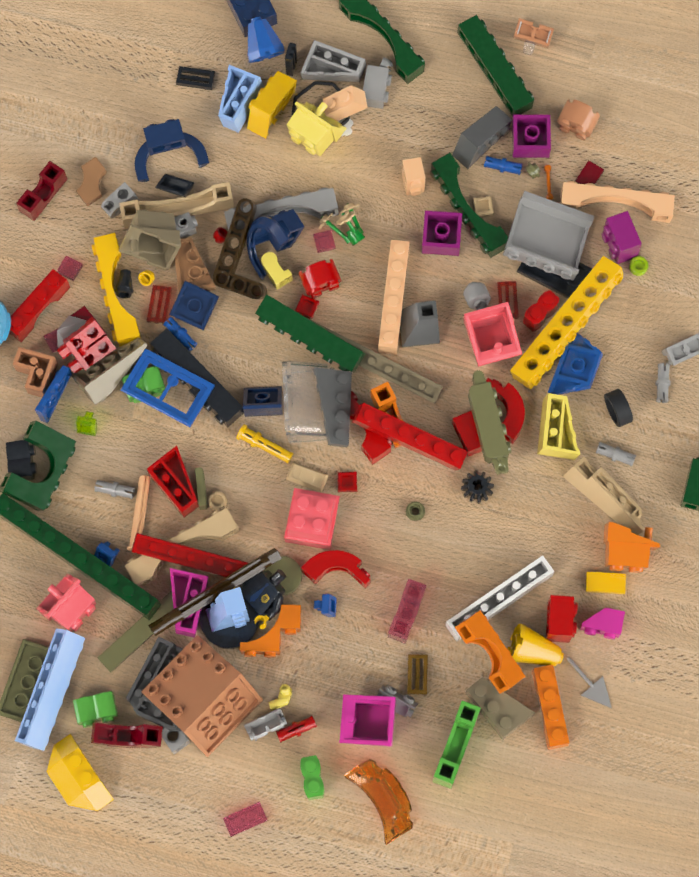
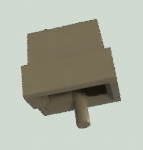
M137 210L119 247V252L145 260L149 265L169 270L181 247L180 230H176L174 214Z

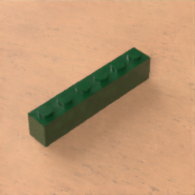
M475 15L458 24V35L512 117L532 109L534 102L533 94L526 90L523 79L516 75L513 64L511 62L508 63L505 58V52L497 46L496 39L492 33L489 34L485 22Z
M267 294L255 313L259 316L258 320L265 325L273 324L275 331L282 335L285 332L291 335L290 340L299 345L303 342L307 345V350L314 354L318 351L323 354L322 359L330 364L333 361L338 363V368L342 371L354 373L366 354Z

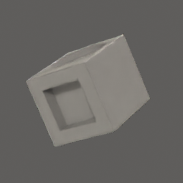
M163 728L162 738L173 754H176L190 744L183 731H176L179 734L178 739L170 741L168 736L173 731Z

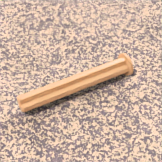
M146 475L139 477L130 545L127 546V550L130 551L132 550L136 533L143 534L151 479Z

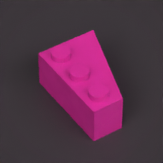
M170 568L173 609L207 589L208 576ZM202 608L175 624L176 634L195 638Z

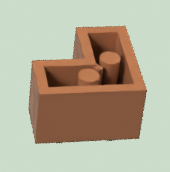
M18 347L13 366L17 372L28 374L25 384L27 393L43 397L52 383L58 363L53 356Z

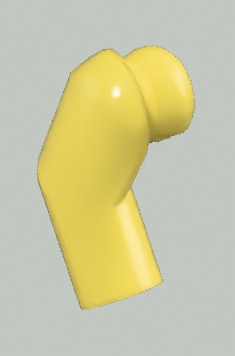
M281 685L278 698L268 702L271 711L288 705L292 696V689L289 685Z

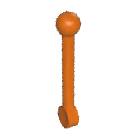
M545 165L544 171L546 172L548 191L546 199L552 200L551 166Z

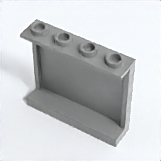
M524 191L519 200L503 255L511 260L526 263L528 266L543 269L547 273L557 274L564 279L574 280L579 272V262L594 216Z

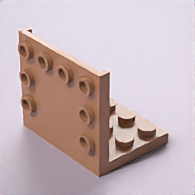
M198 635L141 691L145 697L184 732L207 758L263 701L244 676Z

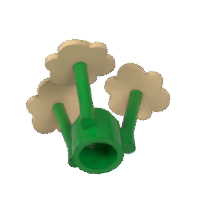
M347 203L343 207L344 210L340 213L339 220L336 222L337 225L347 223L350 228L346 232L348 236L329 221L333 213L329 216L327 214L321 216L319 229H322L327 224L347 244L351 242L354 246L365 238L363 235L364 231L361 229L353 211L359 208L360 205ZM351 219H353V222H354V224H355L354 227H353L352 223L350 222Z

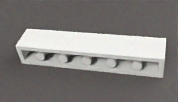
M541 556L446 621L447 629L456 642L462 638L455 627L479 610L488 620L552 577L554 570L544 556Z

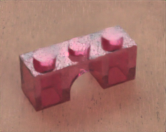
M408 579L397 613L394 615L388 638L404 644L407 643L427 585Z

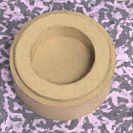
M213 492L208 497V505L213 511L220 508L225 509L227 498L222 492Z

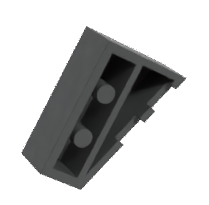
M495 106L461 133L452 156L469 169L502 136L504 137L509 133L512 119Z

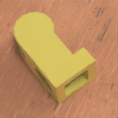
M267 252L262 256V266L277 290L293 281L292 273L289 269L283 271L278 263L276 254Z

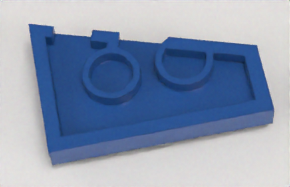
M63 365L60 370H57L54 380L35 408L40 420L47 424L72 375L69 367Z

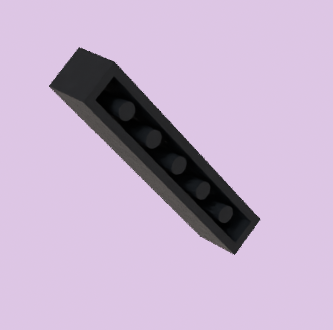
M167 328L150 342L153 353L215 385L203 407L208 412L212 411L215 414L214 418L220 425L225 424L228 428L244 414L243 406ZM178 378L182 385L186 384L190 388L188 391L196 398L200 389Z

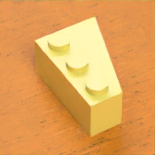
M548 393L544 397L537 454L575 460L580 455L567 396Z

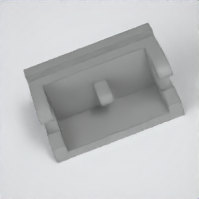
M699 333L662 350L663 356H667L669 360L667 363L674 366L698 355Z

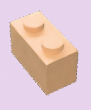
M353 85L323 98V102L328 106L325 109V116L337 121L368 108L365 91Z
M421 157L402 160V178L406 195H420L425 190V174Z

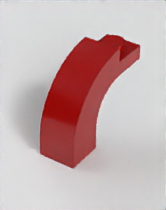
M487 378L486 383L491 382L492 388L495 387L497 399L506 408L507 416L502 422L505 424L507 434L504 436L505 440L513 445L522 430L525 418L522 397L509 382L503 388L502 384L496 379L491 380Z
M341 550L321 552L310 558L301 567L302 573L315 585L327 573L332 571H344L350 574L365 589L371 583L370 574L364 568L359 569L362 565V560L349 552Z

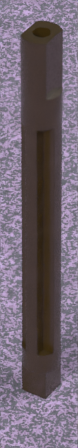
M273 548L149 624L151 632L154 636H157L214 601L221 592L234 589L282 559L278 550Z

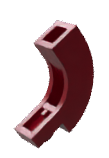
M95 722L92 725L91 743L121 748L161 747L163 726L147 724L122 726Z

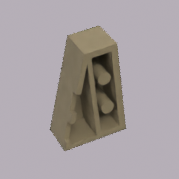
M484 678L479 679L466 690V695L474 705L481 707V714L502 740L535 714L534 711L505 692L499 694L495 686Z

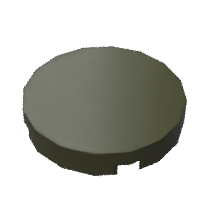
M281 556L282 559L264 569V571L269 570L273 574L278 569L282 570L286 578L280 584L285 589L283 595H288L295 592L301 584L302 571L294 559Z

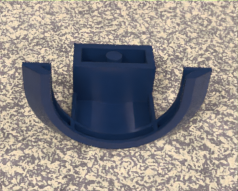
M169 119L165 123L150 124L143 128L146 142L138 150L134 163L138 182L149 181L146 169L149 155L188 146L194 152L199 168L209 164L205 147L196 137L182 131L179 119Z
M294 209L282 210L273 216L259 217L250 226L247 234V251L254 269L262 280H264L267 272L259 261L255 245L270 241L276 252L291 248L305 227Z

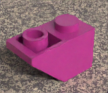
M604 608L581 624L580 630H583L587 635L595 636L597 633L604 635L606 639L615 640V637L619 638L621 635L625 611Z

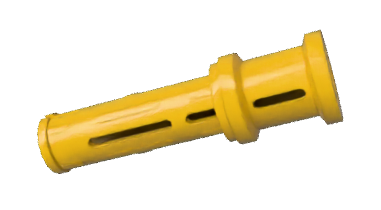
M243 424L236 437L238 440L242 439L249 443L252 448L258 447L285 461L287 464L294 454L262 437L261 432L249 429L246 424ZM269 445L270 447H272V448H274V449L280 451L281 454L278 453V452H276V451H274V450H272V449H270V448L267 447V446Z

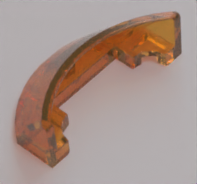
M369 759L344 775L346 779L360 787L375 805L383 824L384 842L386 845L413 829V822L410 820L409 814L412 811L409 798L401 783L387 768L381 769L377 766L376 761Z

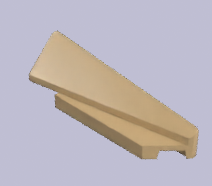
M582 457L564 474L563 477L619 525L630 528L631 533L637 535L645 530L640 521L642 509L602 467L595 471L588 460Z

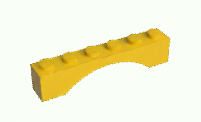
M111 233L94 237L95 244L91 246L94 256L97 255L99 260L95 263L98 273H102V278L99 279L101 288L106 290V296H103L105 306H109L111 312L107 313L109 323L113 324L115 329L111 331L113 340L117 341L119 347L141 337L136 319L121 306L115 296L114 273L121 258V252H119L116 234Z

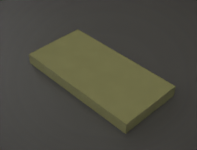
M25 639L22 640L0 700V716L22 722L49 647Z

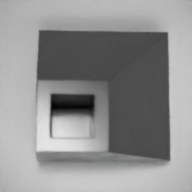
M436 300L417 302L402 309L400 323L402 348L440 343Z

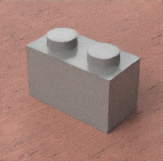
M367 65L363 86L367 107L383 109L384 102L388 103L389 92L386 90L387 86H391L392 75H389V68Z

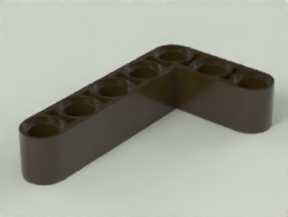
M244 198L236 206L212 279L218 287L260 300L267 294L266 286L260 282L235 274L247 240L248 231L257 210L254 201ZM249 202L251 204V209L249 212L245 213L243 211V205ZM240 220H243L245 223V227L242 230L237 229V223ZM237 238L239 241V245L236 248L231 246V240ZM227 256H231L233 259L230 266H227L224 262ZM224 273L227 279L224 284H221L219 276ZM238 280L244 282V287L241 290L236 288ZM256 286H260L262 290L259 296H255L253 293V289Z

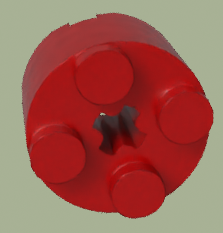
M330 259L329 263H326V260L316 262L307 266L306 272L302 273L301 270L298 273L306 294L311 295L312 298L321 296L322 292L328 289L329 292L340 288L339 283L342 281L333 259Z

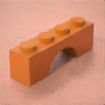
M481 610L472 614L455 627L466 644L474 643L480 645L489 654L492 663L489 679L499 694L512 688L526 677Z
M553 665L533 668L532 675L541 706L547 748L550 750L566 747L570 742Z

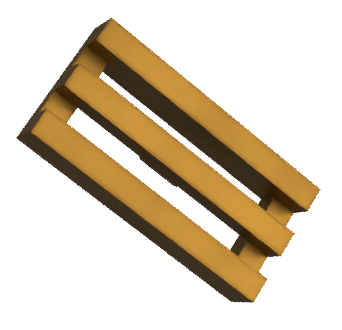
M408 654L407 695H427L428 655ZM412 659H416L415 690H411ZM420 659H424L423 690H419Z

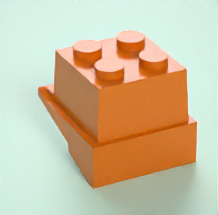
M614 522L606 523L603 543H605V567H610V571H621L623 568H629V572L641 573L644 569H647L650 550L660 548L659 543L652 541L653 528L645 527L644 537L631 533V529Z

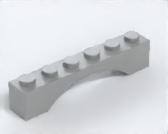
M321 188L312 193L303 192L298 196L289 195L280 200L271 199L262 204H256L257 210L253 221L262 216H273L282 210L288 211L294 209L297 213L313 215L319 219L325 214L328 216L333 213V216L339 215L334 189ZM251 204L243 208L245 213L250 211ZM236 207L224 212L228 230ZM243 220L237 223L238 230L244 229L245 223Z

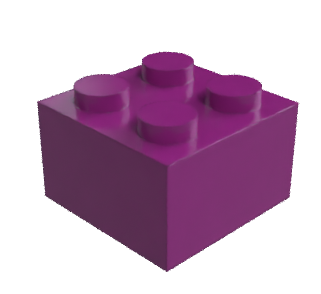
M513 115L512 158H549L551 152L550 115Z
M425 210L422 254L459 256L462 213Z
M628 211L606 218L601 235L604 243H607L610 248L608 249L610 258L614 259L616 264H620L638 256L642 243Z

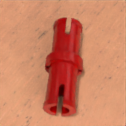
M310 716L297 723L295 721L292 722V725L276 731V734L281 743L294 736L299 737L301 733L316 728L317 725L313 716Z

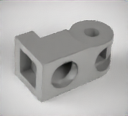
M124 182L105 199L101 208L110 218H115L121 213L119 203L139 199Z

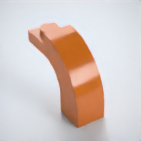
M389 382L370 390L375 408L403 421L396 404L397 398ZM391 441L395 449L401 446Z

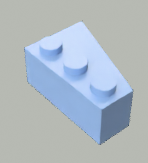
M229 65L228 77L225 81L224 95H222L218 116L223 127L239 133L249 116L250 109L248 107L251 100L256 99L260 89L265 87L261 77Z
M240 587L221 592L216 597L215 603L210 604L211 608L206 609L212 632L235 626V628L247 625L246 622L250 621Z

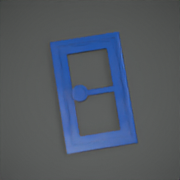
M145 349L122 386L121 391L191 427L215 385ZM149 363L171 374L167 378L168 385L159 399L136 387ZM178 378L200 389L187 413L163 402L170 388L178 385Z

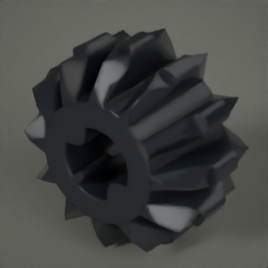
M476 470L474 476L468 473V479L462 480L464 485L461 486V490L466 491L463 496L464 498L471 496V503L474 501V498L477 499L478 504L481 503V498L484 501H488L487 495L492 496L493 491L490 489L494 488V484L489 483L492 478L490 476L484 478L485 472H482L480 476ZM477 484L481 485L479 490L474 489Z

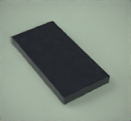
M521 262L517 269V273L569 298L592 268L579 262V272L574 280L564 279L557 274L547 273L543 269L528 266Z

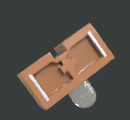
M519 18L513 39L525 42L523 52L526 55H531L534 52L535 45L548 49L554 28L544 25L534 27V22Z

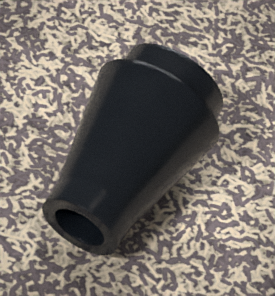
M128 269L120 271L115 288L116 295L120 298H130L134 292L131 271Z

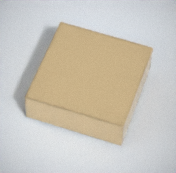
M491 196L472 199L474 212L479 217L494 215Z

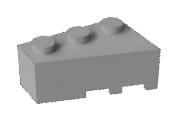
M314 40L300 74L302 80L360 82L366 68V61L364 58Z

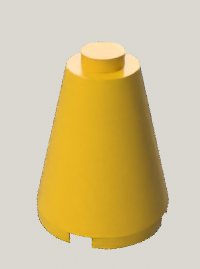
M520 623L515 627L510 638L512 641L511 647H507L515 662L556 666L562 662L564 653L561 647L525 624Z

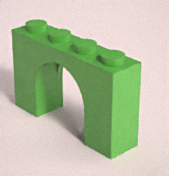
M461 701L447 744L434 774L433 783L452 789L481 707Z

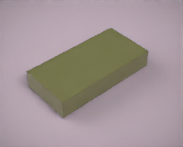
M195 468L200 510H206L208 506L204 471L202 468Z

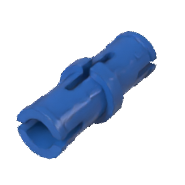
M489 156L485 158V168L500 170L501 173L505 171L518 175L521 174L522 163L507 161L506 158L498 159Z
M173 317L168 318L172 326L167 321L164 322L163 326L189 352L193 349L188 343L195 348L197 342L187 334V330L182 328Z

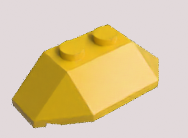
M71 733L54 744L46 772L69 806L99 811L114 800Z

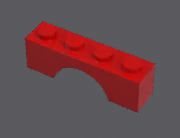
M52 269L10 316L11 327L9 334L22 342L34 329L35 322L42 311L52 302L59 301L70 289L68 280Z
M351 391L350 420L354 419L359 407L358 398L353 391ZM364 428L366 437L361 445V450L371 464L374 465L391 453L392 443L390 440Z

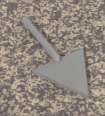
M567 657L566 660L590 686L581 696L612 708L603 676L593 684L573 660Z

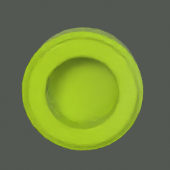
M642 256L632 258L629 263L630 272L636 276L645 274L648 269V261Z

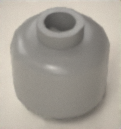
M481 282L469 283L463 292V296L471 309H484L488 306L491 299L485 284Z

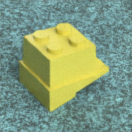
M296 101L295 105L298 109L287 123L291 140L297 145L301 143L310 154H317L318 156H321L333 141L337 142L347 129L335 119L325 116L324 111L328 106L324 102H321L317 108L312 103L306 102L303 104Z

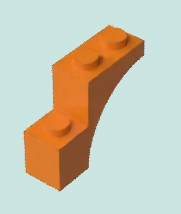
M281 605L279 617L268 633L250 642H240L241 654H244L245 657H256V654H264V657L274 658L276 655H280L281 631L287 635H296V632H301V605Z

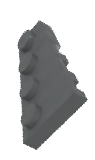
M315 367L313 372L314 376H316V387L320 396L321 411H323V422L328 445L347 448L349 446L352 372Z

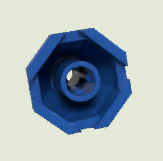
M261 17L251 19V23L248 24L247 57L249 63L264 61L266 58L271 59L284 54L283 43L268 21Z

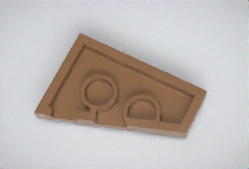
M181 238V247L175 256L178 291L180 292L184 281L207 291L216 290V286L192 238Z

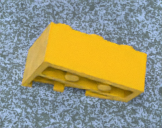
M277 71L274 76H270L265 88L262 87L257 98L252 99L249 104L250 113L247 129L266 139L269 135V126L271 123L276 124L277 119L275 117L280 110L284 111L294 95L297 80L280 71Z

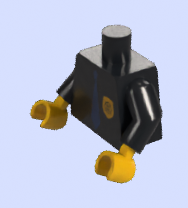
M280 569L273 574L269 570L261 571L238 585L241 588L242 595L259 614L254 620L255 624L260 620L264 621L260 629H264L267 625L266 621H270L281 610L285 589L280 583L286 578V575Z

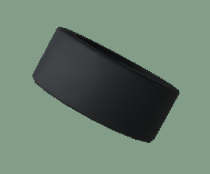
M620 389L604 394L606 407L617 427L633 422L631 408Z

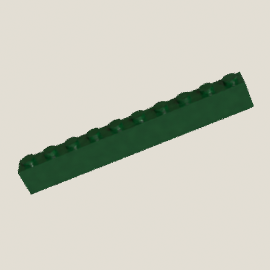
M4 493L0 495V517L150 621L161 606L157 598Z

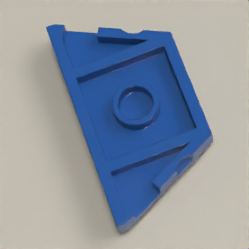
M578 332L576 338L568 343L564 353L561 355L548 393L559 395L591 389L603 354Z

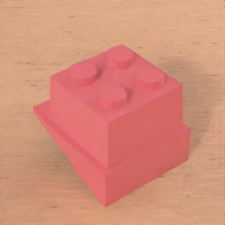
M508 302L464 314V324L478 367L522 355Z
M294 488L284 536L285 542L331 550L340 496Z
M67 574L56 587L52 584L48 588L50 594L36 610L49 621L53 619L65 630L71 632L74 630L76 632L83 624L82 619L86 615L88 617L91 616L96 610V601L81 587L79 579Z

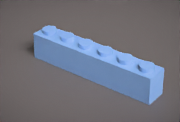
M56 628L15 738L16 742L33 749L45 750L52 728L56 723L57 714L63 704L65 692L69 687L72 673L76 668L77 659L83 649L84 637L68 630Z

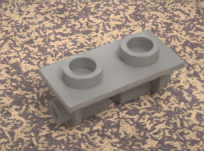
M382 686L379 689L381 693H378L377 696L396 697L397 706L395 712L404 717L408 716L411 718L414 712L411 708L415 709L418 705L415 699L405 694L403 696L397 693V690L391 686Z
M278 708L244 724L251 741L254 739L257 741V739L267 735L270 731L273 732L282 727L285 728L284 725L287 722L281 709Z

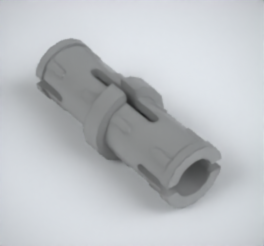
M664 363L658 364V380H656L655 384L657 386L656 402L658 403L661 400L662 403L669 401L668 389L671 381L669 380L670 364L667 363L666 366H664Z
M602 442L599 443L596 451L597 454L612 458L614 462L617 460L630 466L633 465L636 457L635 454L620 450V447L615 448Z
M96 481V485L103 486V488L95 486V492L111 494L112 497L134 498V494L127 493V491L135 493V487L119 485L118 482Z

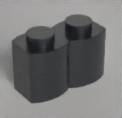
M25 440L6 442L8 473L12 472L26 480H34V474H37V464L33 462V456L36 455L35 445Z

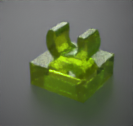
M86 411L85 416L77 417V433L96 436L97 419L93 418L94 412Z

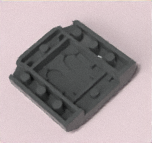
M158 636L126 699L140 717L163 726L167 730L182 731L141 692L183 650V648Z

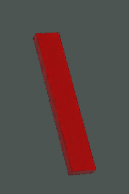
M139 533L135 535L131 550L132 553L223 577L229 576L248 564V562Z

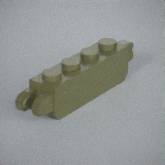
M477 370L473 373V386L469 389L468 399L484 461L489 464L492 463L497 475L505 474L509 471L508 457L509 453H511L510 442L505 440L504 435L507 434L505 424H501L500 421L502 411L500 405H496L497 392L495 387L492 388L491 382L486 383L483 372Z

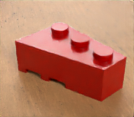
M176 445L146 470L152 480L183 518H185L198 508L199 504Z

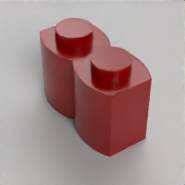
M551 290L545 291L539 297L537 303L531 305L526 310L523 324L532 332L541 328L545 319L551 317L556 312L560 298Z

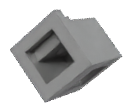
M189 212L174 217L176 230H180V239L197 233L195 227L198 224L195 216H190Z

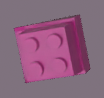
M343 694L339 743L393 747L396 697Z

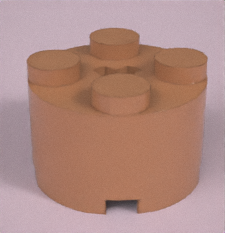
M568 99L557 122L560 125L559 129L565 133L571 131L576 134L575 136L578 139L585 141L593 132L600 114L598 112L594 114L592 112L593 108L581 101L573 100V102H570V99Z

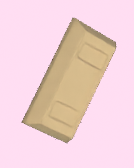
M293 462L286 480L322 493L329 475Z

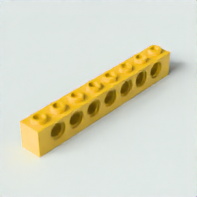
M605 256L598 261L512 367L510 372L515 380L530 390L540 383L543 374L552 368L555 359L564 353L568 343L572 342L576 338L577 332L586 326L589 317L598 311L600 304L610 296L615 285L620 284L624 275L621 266ZM591 293H596V294H595L594 296H592V297H589V296H588V295L591 294ZM584 307L583 310L576 311L578 308ZM567 322H572L571 325H565ZM561 336L558 340H553L554 337ZM549 350L547 354H541L543 351ZM532 365H537L536 368L530 369Z

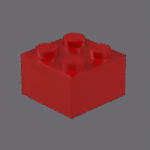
M550 595L547 602L546 638L551 642L569 643L571 638H574L577 631V622H573V619L578 610V603L574 602V596Z

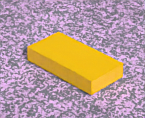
M586 572V592L625 594L626 574Z

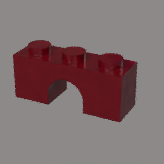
M51 161L39 173L40 179L35 189L32 191L27 189L16 202L19 211L33 221L37 219L68 179L65 170Z

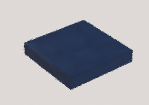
M184 281L169 315L204 331L219 296Z

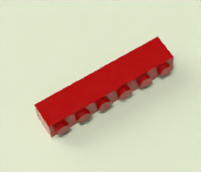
M366 403L359 405L352 421L356 425L455 471L461 469L468 451Z

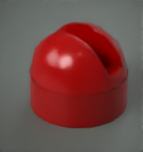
M218 227L214 231L213 239H215L216 243H224L228 233L227 230Z

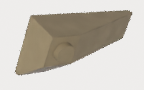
M137 338L121 346L117 353L105 356L102 361L95 365L93 364L86 371L81 369L72 375V378L96 405L104 401L112 393L148 345L141 338Z

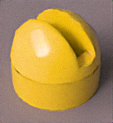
M144 270L138 276L139 282L144 286H149L154 282L155 274L151 270Z

